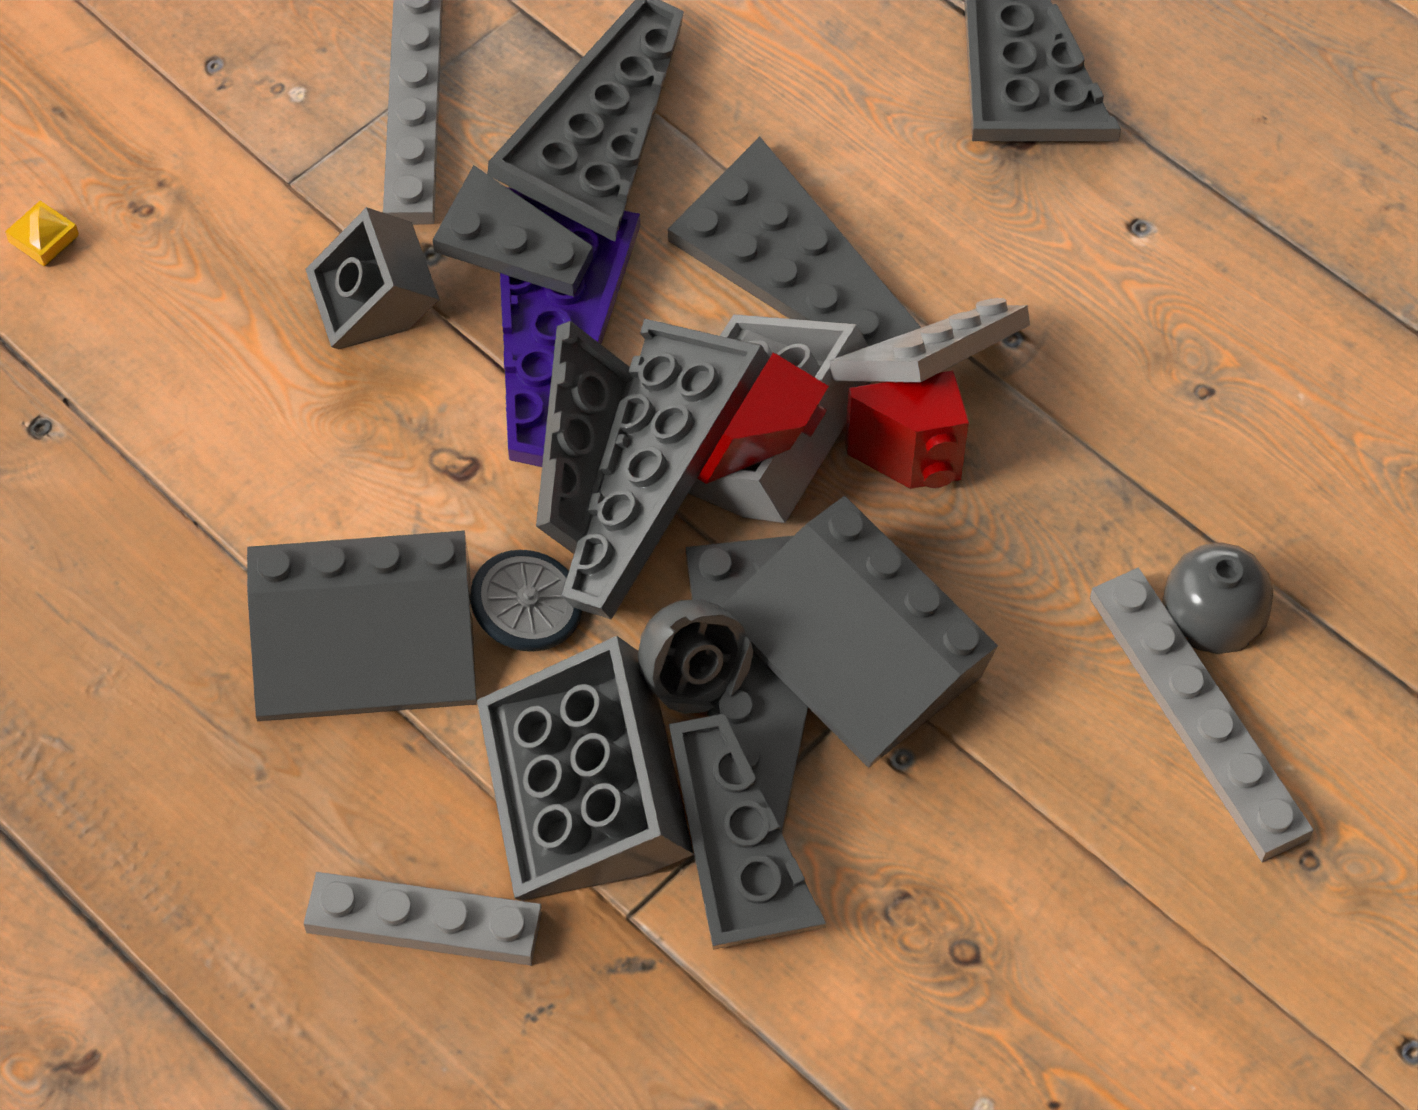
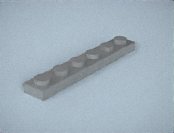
M393 0L383 213L410 221L413 225L434 224L443 0Z
M1139 567L1092 588L1091 602L1260 861L1264 862L1310 840L1313 828Z

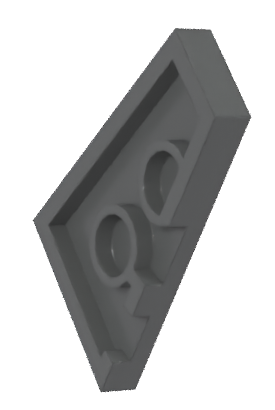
M474 165L432 240L434 252L573 297L593 260V247Z

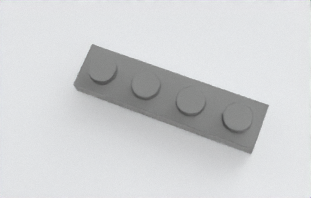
M316 872L304 927L306 933L532 966L542 909L541 904Z

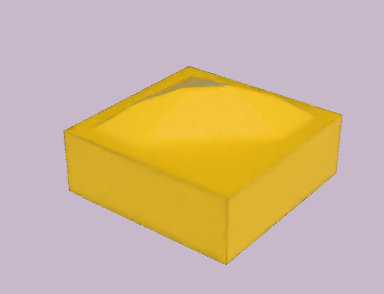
M41 200L5 231L9 243L44 267L79 236L75 223Z

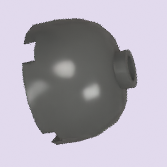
M1222 542L1205 544L1184 554L1174 566L1167 578L1162 603L1183 635L1188 638L1187 641L1193 648L1215 654L1237 652L1247 647L1250 640L1256 638L1259 634L1261 635L1267 627L1273 602V587L1269 573L1252 553L1240 546Z
M703 599L680 600L663 607L649 620L640 637L638 662L642 677L647 686L669 709L684 714L699 713L714 708L715 706L711 701L719 698L724 692H728V695L731 696L740 688L750 670L753 648L751 641L745 635L744 627L726 609Z

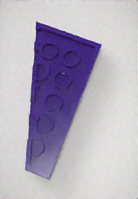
M507 187L593 247V260L574 297L500 273L509 460L542 467L557 326L571 321L598 343L602 344L641 226L640 213L624 212L617 238L614 242L519 191Z

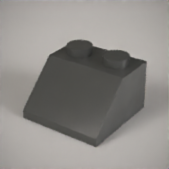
M367 207L305 269L330 345L336 349L407 331L440 300L412 222Z

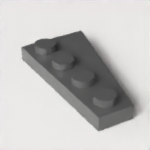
M569 321L557 326L536 527L574 554L578 540L587 535L592 515L587 509L592 493L600 492L604 474L600 470L601 462L619 402L628 396L633 377L629 374L630 367L573 322Z
M719 714L669 724L713 950L826 928L824 917L818 905L816 906L805 883V878L784 840L778 822L756 782V777L726 715Z

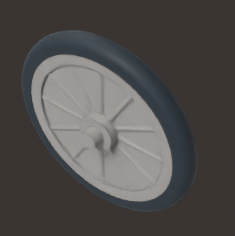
M511 550L490 558L477 571L471 584L470 603L479 625L494 640L516 650L542 651L563 643L576 630L581 619L582 610L572 607L562 597L569 573L567 568L554 558L536 551Z

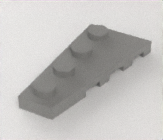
M1004 298L979 301L973 310L953 314L942 321L829 360L832 381L922 382L1030 326L1028 305H1007V300Z

